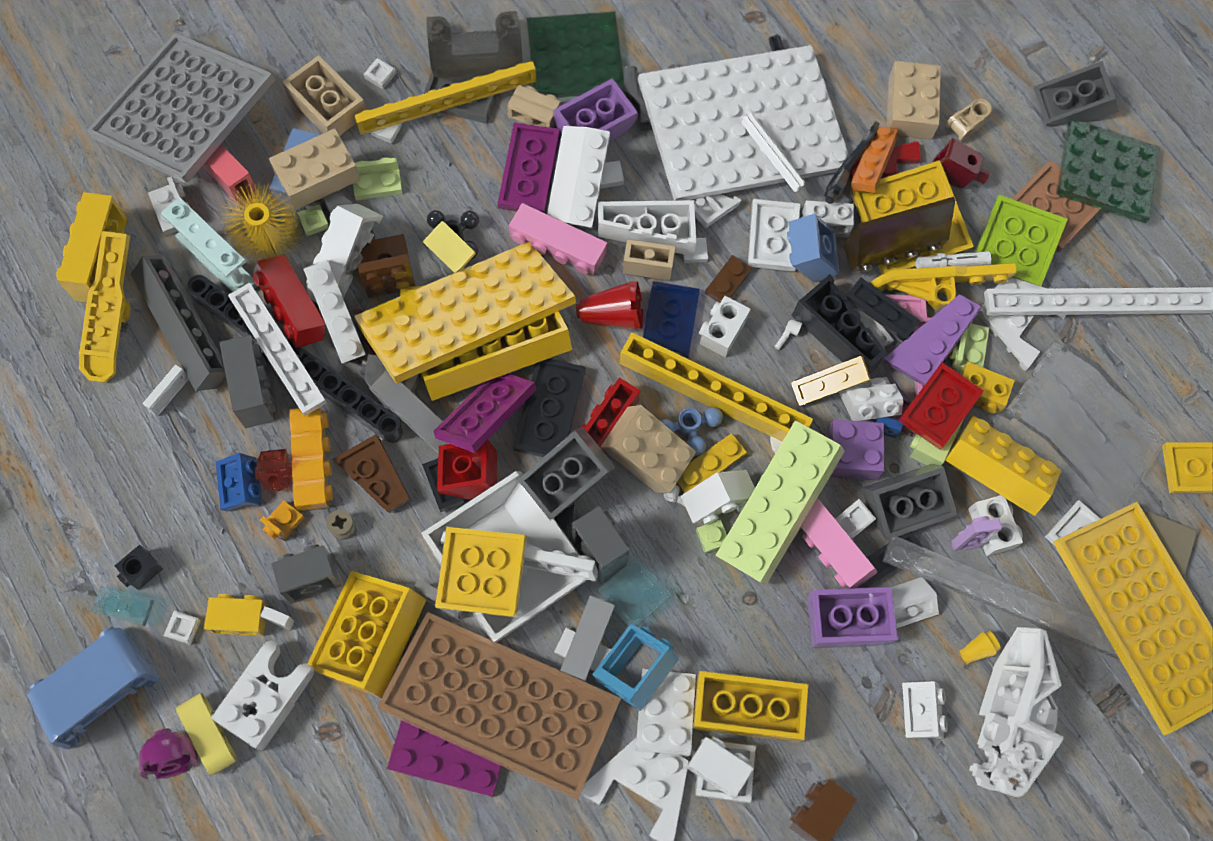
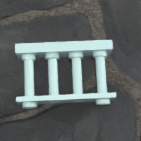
M180 197L161 212V215L179 231L175 235L176 239L230 292H234L248 283L254 289L258 287L253 277L241 267L246 263L245 259Z

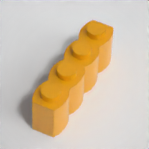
M321 407L306 416L303 415L300 408L290 409L294 506L298 511L329 508V500H333L332 485H328V476H332V467L330 460H326V452L331 450L329 436L325 437V428H329L328 413H324Z

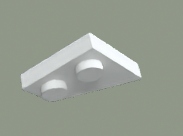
M722 194L691 199L694 200L695 218L705 228L738 207L741 201L735 196L731 199Z

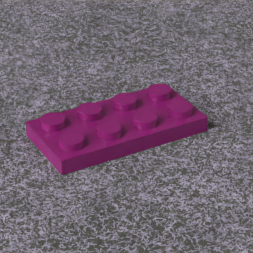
M514 122L497 203L498 208L518 211L523 203L545 213L560 129Z
M508 373L483 382L433 431L435 438L475 453L536 391L535 383Z
M401 720L387 769L493 797L501 765Z

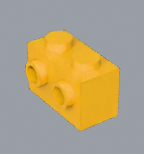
M967 362L960 375L984 390L974 405L981 407L987 413L999 414L1006 407L1015 380Z

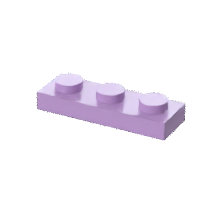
M989 516L973 519V523L967 525L966 529L959 532V535L951 541L953 551L979 548L1002 529L1000 519L990 520Z

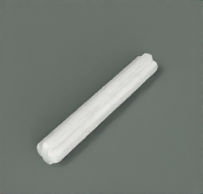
M752 113L744 116L741 123L793 191L801 190L805 185V181Z

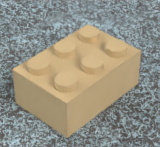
M319 55L282 82L287 97L322 133L335 128L338 135H342L357 123L355 115L366 110L364 100Z
M902 61L894 62L888 84L887 127L898 129V136L932 140L939 126L940 65Z
M335 128L269 158L274 173L295 210L360 181L356 165Z
M642 405L627 407L600 447L655 493H670L696 453L693 448Z

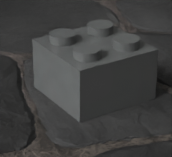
M324 545L308 546L303 549L304 552L296 555L291 553L280 556L278 561L271 563L279 592L291 604L341 586L333 557Z

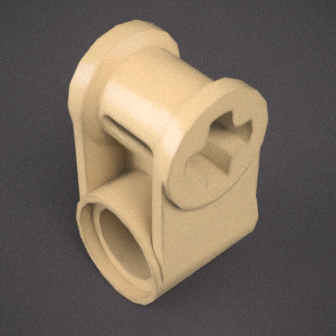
M977 99L963 110L956 112L946 122L945 126L952 128L959 136L958 139L963 142L985 125L992 110L991 105L984 99Z

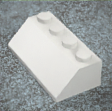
M563 126L547 215L568 225L593 229L610 140V131L589 127Z

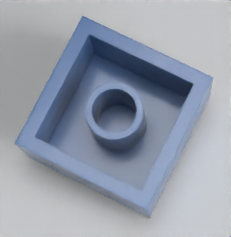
M815 213L789 221L787 238L791 245V253L789 254L791 265L812 282L825 279L829 274L832 277L839 275L835 231Z

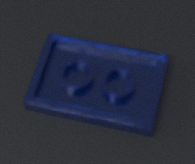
M653 281L643 338L680 356L689 358L700 289Z

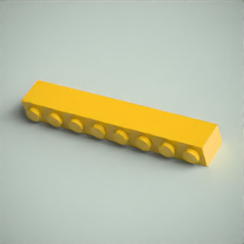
M632 332L620 352L619 364L708 407H716L723 414L782 442L795 421L808 428L812 423L813 418Z

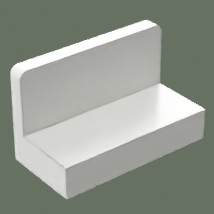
M917 578L892 587L896 628L939 614L937 594L923 578Z

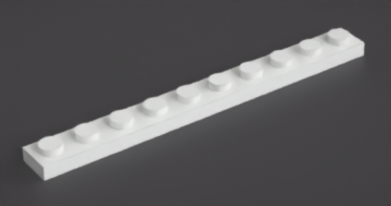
M1213 287L987 289L984 292L987 315L1213 313Z

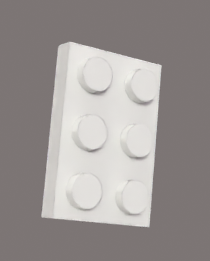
M753 199L748 251L749 266L785 271L796 270L791 265L789 259L791 245L787 238V232L789 231L788 222L799 219V203Z
M649 669L642 670V678ZM669 672L643 709L638 713L635 750L690 756L696 674Z

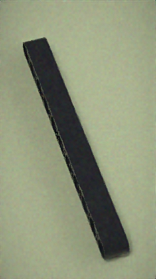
M195 275L188 280L187 289L199 305L241 336L250 335L254 343H258L242 317L234 320V317L239 315V312L226 291L203 275ZM200 288H205L202 292H197ZM219 301H224L221 305L215 306ZM286 338L295 354L299 355L298 358L307 372L314 368L318 369L317 373L309 376L324 397L384 441L394 443L401 439L403 429L399 418L303 347L295 348L291 339ZM330 383H338L335 388L327 389ZM349 397H357L353 403H346ZM368 411H377L373 417H365ZM390 424L396 425L393 431H384L386 426Z

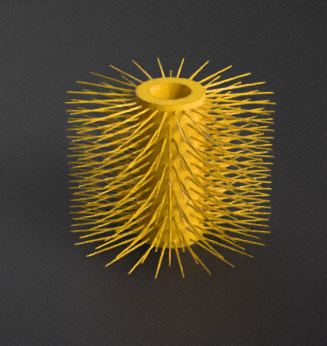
M259 187L256 199L253 198V201L251 199L252 204L244 193L248 203L246 204L244 199L243 203L245 205H239L236 207L237 212L234 213L233 211V214H231L235 216L234 218L222 219L228 220L229 223L238 221L233 226L226 225L229 228H224L231 229L227 234L234 237L232 239H235L237 243L233 244L239 249L241 246L242 248L244 247L242 249L244 253L248 251L246 250L248 248L250 249L248 253L251 256L253 254V257L256 256L257 258L259 253L258 261L260 257L262 260L263 250L264 255L266 250V259L267 254L271 257L272 253L274 255L273 249L277 256H279L276 249L281 250L280 246H284V249L288 252L286 249L288 247L284 245H288L286 240L298 239L293 238L290 240L291 236L298 234L290 236L289 234L300 230V228H294L293 224L296 227H301L295 225L297 223L293 221L296 220L293 218L295 214L289 211L291 207L285 204L279 208L277 207L279 204L284 203L283 199L277 202L278 196L272 200V194L269 195L268 193L265 201L263 195L261 198Z

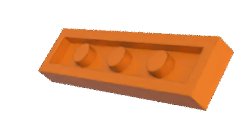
M878 128L859 163L851 182V190L876 192L898 138V129Z

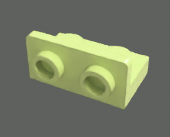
M386 157L376 161H359L355 163L360 181L353 183L356 201L403 194L396 158Z
M975 324L969 325L949 354V359L952 360L951 369L961 371L967 362L980 367L984 366L989 327Z

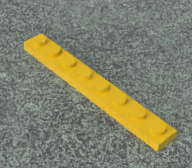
M533 61L520 63L508 69L497 70L485 76H477L471 80L454 83L442 89L431 90L422 95L411 96L399 102L387 103L382 107L372 110H364L355 115L361 135L515 89L518 85L525 86L536 82V68Z

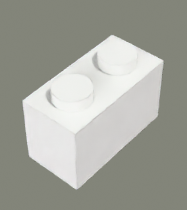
M713 736L711 739L705 737L686 768L734 799L753 770L748 765L750 760L738 752H735L733 755L725 750L726 744Z

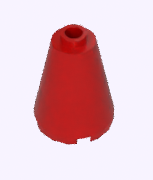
M631 281L581 298L579 304H576L577 318H581L583 323L634 330L642 329L644 314L643 309H641L640 301H642V294L639 282Z

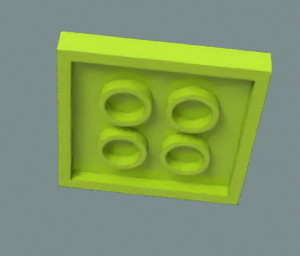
M998 195L975 252L989 251L991 254L990 265L1015 263L1016 274L1013 278L1041 287L1068 219Z

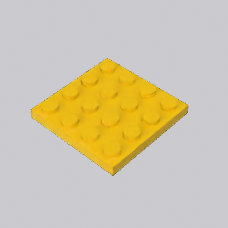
M940 160L881 179L875 193L850 191L862 223L954 197ZM956 200L949 240L942 246V250L931 254L925 251L920 253L918 257L937 256L938 253H944L945 255L959 254L974 247ZM904 257L897 259L898 262L893 265L884 267L883 264H880L878 267L882 275L893 270L916 268V258L906 260Z

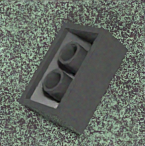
M929 464L862 487L868 510L876 518L875 523L885 540L957 516L946 473L942 466Z

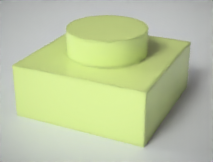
M320 204L297 212L307 237L329 229Z
M721 520L697 527L696 529L705 554L720 549L727 537Z

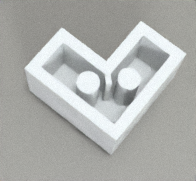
M747 470L717 472L681 495V498L692 523L704 522V525H708L719 519L718 515L721 513H729L735 509L738 512L742 511L755 487Z

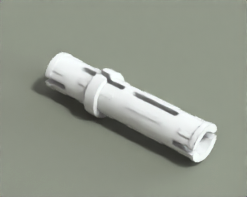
M989 251L952 255L938 253L937 256L917 257L915 263L916 268L982 266L991 264V254Z

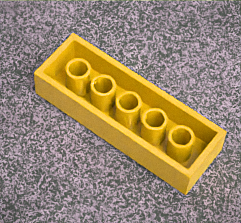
M558 311L422 372L421 375L431 401L572 350L569 331Z

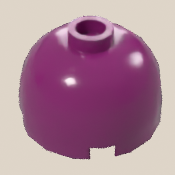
M169 728L156 731L155 735L142 745L139 752L140 776L144 779H148V774H155L156 779L174 777L187 772V766L191 763L195 767L198 762L196 749L190 738L181 732L172 731Z

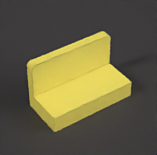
M443 221L423 241L454 273L465 269V265L475 255V251Z

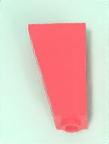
M220 144L202 166L226 194L231 197L233 202L238 204L237 200L244 206L237 198L241 199L243 197L247 202L244 196L245 193L250 203H252L251 199L252 201L253 198L256 199L257 189L255 190V185L249 172Z

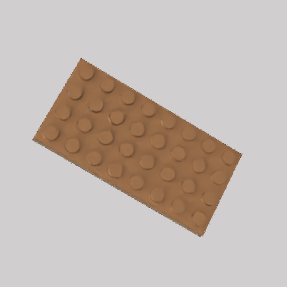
M427 612L377 708L382 712L578 801L621 698Z

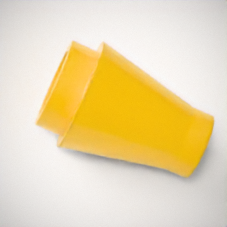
M989 630L986 633L982 631L958 652L965 664L968 665L971 662L997 655L996 652L1001 649V646L994 634Z

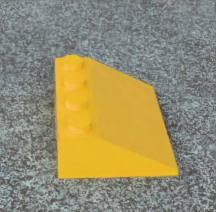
M351 571L307 664L314 667V672L382 698L427 599L408 587Z

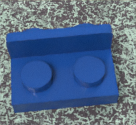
M238 453L216 461L220 510L228 512L245 505L256 507L262 505L258 475L259 466L256 457Z

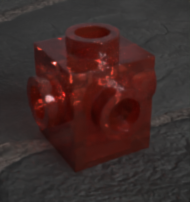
M287 449L261 451L257 462L258 466L255 468L257 481H261L263 490L280 491L289 488L293 476L292 462H289Z

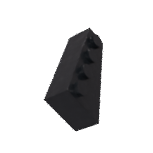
M829 274L798 301L791 316L796 321L801 322L802 326L842 363L863 356L870 375L880 365L887 352L870 328H866L861 322L860 314L856 309L853 310L846 301L847 296L842 290L839 291L834 284V278Z

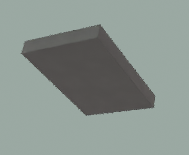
M433 66L424 94L431 90L448 87L454 83L471 80L477 76ZM497 94L442 110L439 113L487 124Z

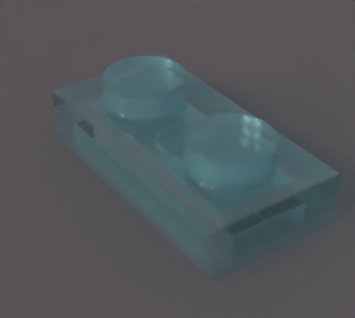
M101 586L91 612L145 626L154 600Z

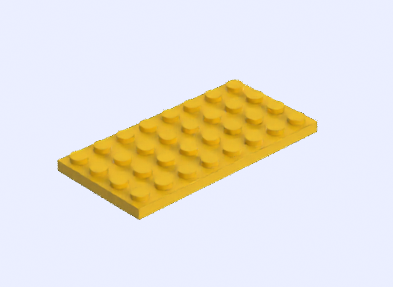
M526 242L476 263L462 271L455 272L355 315L354 318L361 332L397 384L576 303V297L540 253L532 247L533 245L530 242Z
M1139 503L1130 504L1054 541L1053 544L1162 734H1171L1212 711L1213 628Z

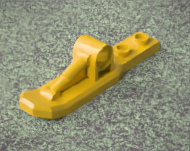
M102 231L95 281L88 291L79 350V370L89 381L107 383L116 375V357L121 323L127 322L131 313L130 302L125 300L123 290L130 236L127 234Z
M1014 263L967 267L946 266L899 269L885 273L869 283L879 291L885 289L893 291L896 289L908 293L910 296L926 300L933 309L940 311L956 297L955 283L970 282V285H980L985 283V281H994L996 284L1006 283L1016 274V265ZM937 293L945 294L947 301L939 300Z

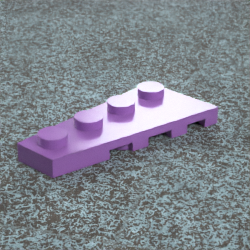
M959 294L884 358V363L924 386L940 363L946 360L979 313L981 306Z

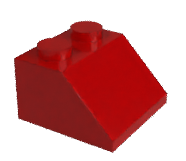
M489 440L475 453L452 444L439 446L437 491L440 494L473 500L497 484V450Z

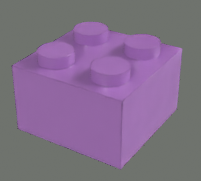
M833 419L828 428V438L840 444L845 452L830 477L878 480L884 472V423Z

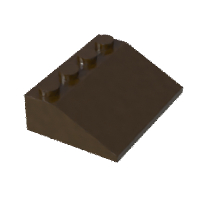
M954 197L859 223L843 245L851 271L856 272L860 270L861 273H866L875 269L874 266L883 264L886 267L897 263V259L905 257L906 260H911L920 256V253L925 251L931 254L942 250V246L950 237L955 206Z

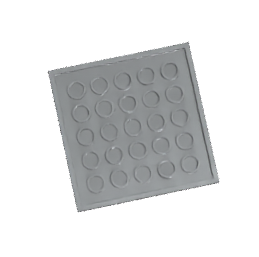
M174 33L86 132L91 138L187 184L276 79L268 71Z

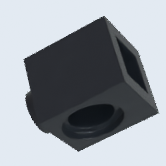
M140 544L114 565L120 572L117 578L127 588L131 585L137 590L141 589L163 570L162 566L148 550ZM141 564V570L133 575V568Z

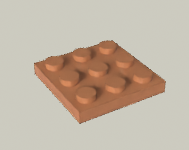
M1051 160L1012 198L1013 200L1068 219L1057 245V252H1060L1105 205L1104 202Z

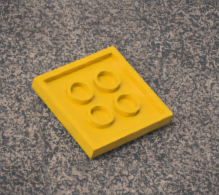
M446 527L435 608L517 617L527 536Z

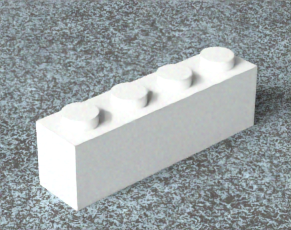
M328 260L305 267L304 272L341 363L366 355Z

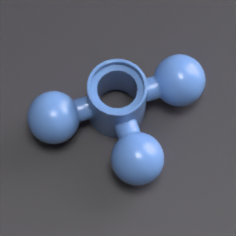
M716 407L706 409L703 415H700L693 408H687L680 413L677 422H672L668 419L660 421L672 432L678 430L680 435L689 438L687 444L696 451L694 456H699L706 450L705 440L697 435L700 425L707 424L710 427H716L722 422L723 414ZM690 419L694 421L695 425L688 427L684 425L683 421Z

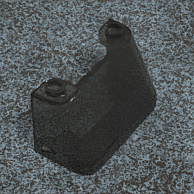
M517 11L500 13L495 22L496 30L451 33L450 24L444 17H427L430 66L434 76L441 79L485 76L497 70L508 69L523 63L521 29Z

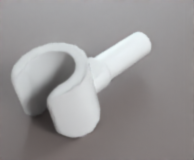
M790 320L783 335L774 347L779 350L788 339L789 334L797 336L802 323Z
M677 485L674 486L670 493H664L665 500L677 502L685 506L681 496H678L680 487Z

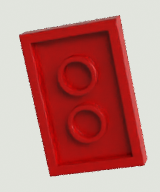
M941 362L901 416L899 422L939 450H942L984 390Z

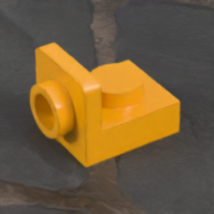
M283 500L267 519L263 516L260 521L265 526L262 530L272 539L278 536L285 541L305 517Z

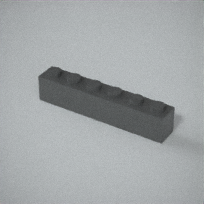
M143 255L130 274L195 391L217 389L226 377L223 358L165 256Z

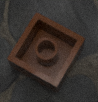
M830 779L818 781L816 784L813 783L805 794V797L808 798L806 803L801 807L798 806L792 813L790 820L793 823L789 828L806 841H831L857 799Z

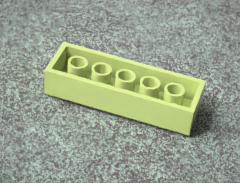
M795 421L716 556L762 584L767 585L845 451L842 446Z

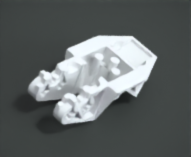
M1017 627L994 664L979 715L985 717L977 743L979 745L978 748L984 750L989 760L981 765L973 763V766L970 765L969 771L973 772L972 776H975L977 785L982 788L999 791L1014 797L1023 796L1063 741L1064 737L1055 733L1058 721V707L1050 695L1062 685L1045 630ZM992 746H999L1000 753L995 751ZM984 772H991V778L987 777ZM1012 777L1017 781L1015 786L1008 781L1009 778Z

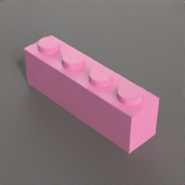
M523 203L509 224V236L513 241L518 244L530 242L533 245L532 247L540 254L552 256L561 264L567 263L575 267L582 274L588 273L594 276L607 254V242Z
M817 498L801 525L805 532L802 537L811 548L816 545L820 550L821 554L818 557L826 568L832 565L837 572L834 578L843 589L847 586L850 589L858 588L873 577L877 571Z

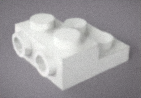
M887 377L874 378L839 392L852 421L902 415L903 397L896 384H890Z

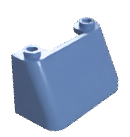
M107 628L99 635V639L47 678L40 679L30 686L27 697L46 737L53 746L69 750L80 741L77 733L83 734L86 732L85 727L129 693L132 695L138 692L136 688L141 687L143 684L150 688L161 680L124 629Z

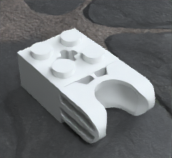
M272 640L266 642L261 647L211 717L221 726L261 751L268 745L314 675V667L309 664H300L289 676L277 678L274 673V665L280 655V648ZM252 707L258 710L255 716L249 713Z

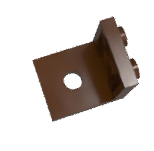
M404 234L371 240L370 244L367 243L362 248L360 253L363 259L361 264H358V269L368 298H372L373 294H381L385 291L387 294L396 293V289L415 286Z

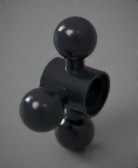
M439 210L431 211L427 215V224L435 229L440 222H445L475 251V255L471 260L474 259L478 254V246L473 241H465L463 231L465 229L471 230L478 226V214L471 210L465 211L461 215L459 223L456 220L446 221L445 215Z

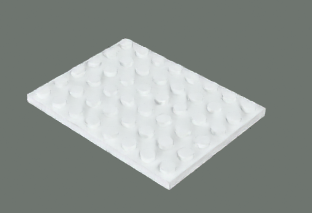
M812 45L642 73L638 76V82L674 201L691 200L786 182L741 123L743 117L749 113L755 116L802 179L835 173L849 157Z

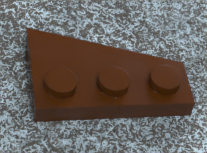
M375 434L332 459L388 513L412 501L378 435Z

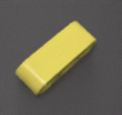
M203 693L197 694L176 707L177 714L194 748L211 776L237 761L236 754L221 725L211 719L214 711Z

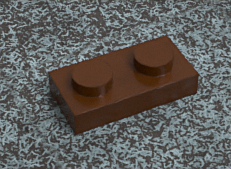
M732 255L707 287L705 294L721 303L724 296L731 299L751 272L752 267Z

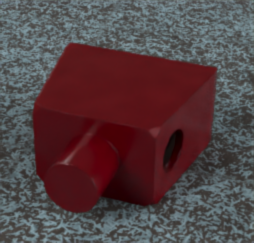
M954 138L933 159V162L940 160L949 185L958 188H965L972 180L985 184L990 175V171L981 168L983 155Z

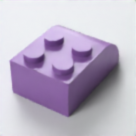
M612 78L554 109L553 120L555 128L560 129L561 136L563 126L589 127L610 131L609 142H611L632 127L637 119L638 112Z
M892 587L812 590L807 596L812 648L877 646L893 643L898 640Z

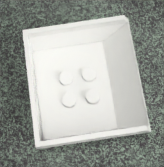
M515 471L421 533L440 565L444 548L440 540L443 532H446V527L522 534L527 536L526 548L531 545L540 548L542 551L552 552L557 550L573 557L580 555L555 519L549 520L519 483L518 479L523 475L521 471ZM523 567L517 617L472 613L488 637L494 643H497L587 580Z

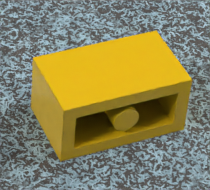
M218 594V598L209 597L204 629L211 634L264 636L266 620L260 615L264 607H268V605L263 600H260L261 597L255 595H245L244 599H234V595Z

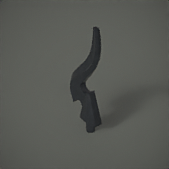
M878 121L874 122L859 145L830 180L824 194L825 201L828 204H833L843 191L851 171L873 140L880 125Z

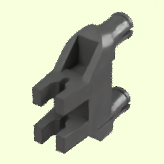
M675 64L670 65L668 69L675 68ZM631 65L632 71L630 74L629 66H625L623 68L624 85L621 87V91L638 112L640 129H649L650 118L638 83L637 67Z

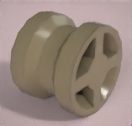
M345 510L333 511L326 521L328 530L337 539H348L355 532V522Z

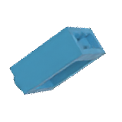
M631 623L592 675L605 688L641 711L679 658L672 651L674 646L666 639L661 638L657 640L654 638L655 634L644 626L638 628ZM644 644L660 655L635 689H633L616 677L639 646Z

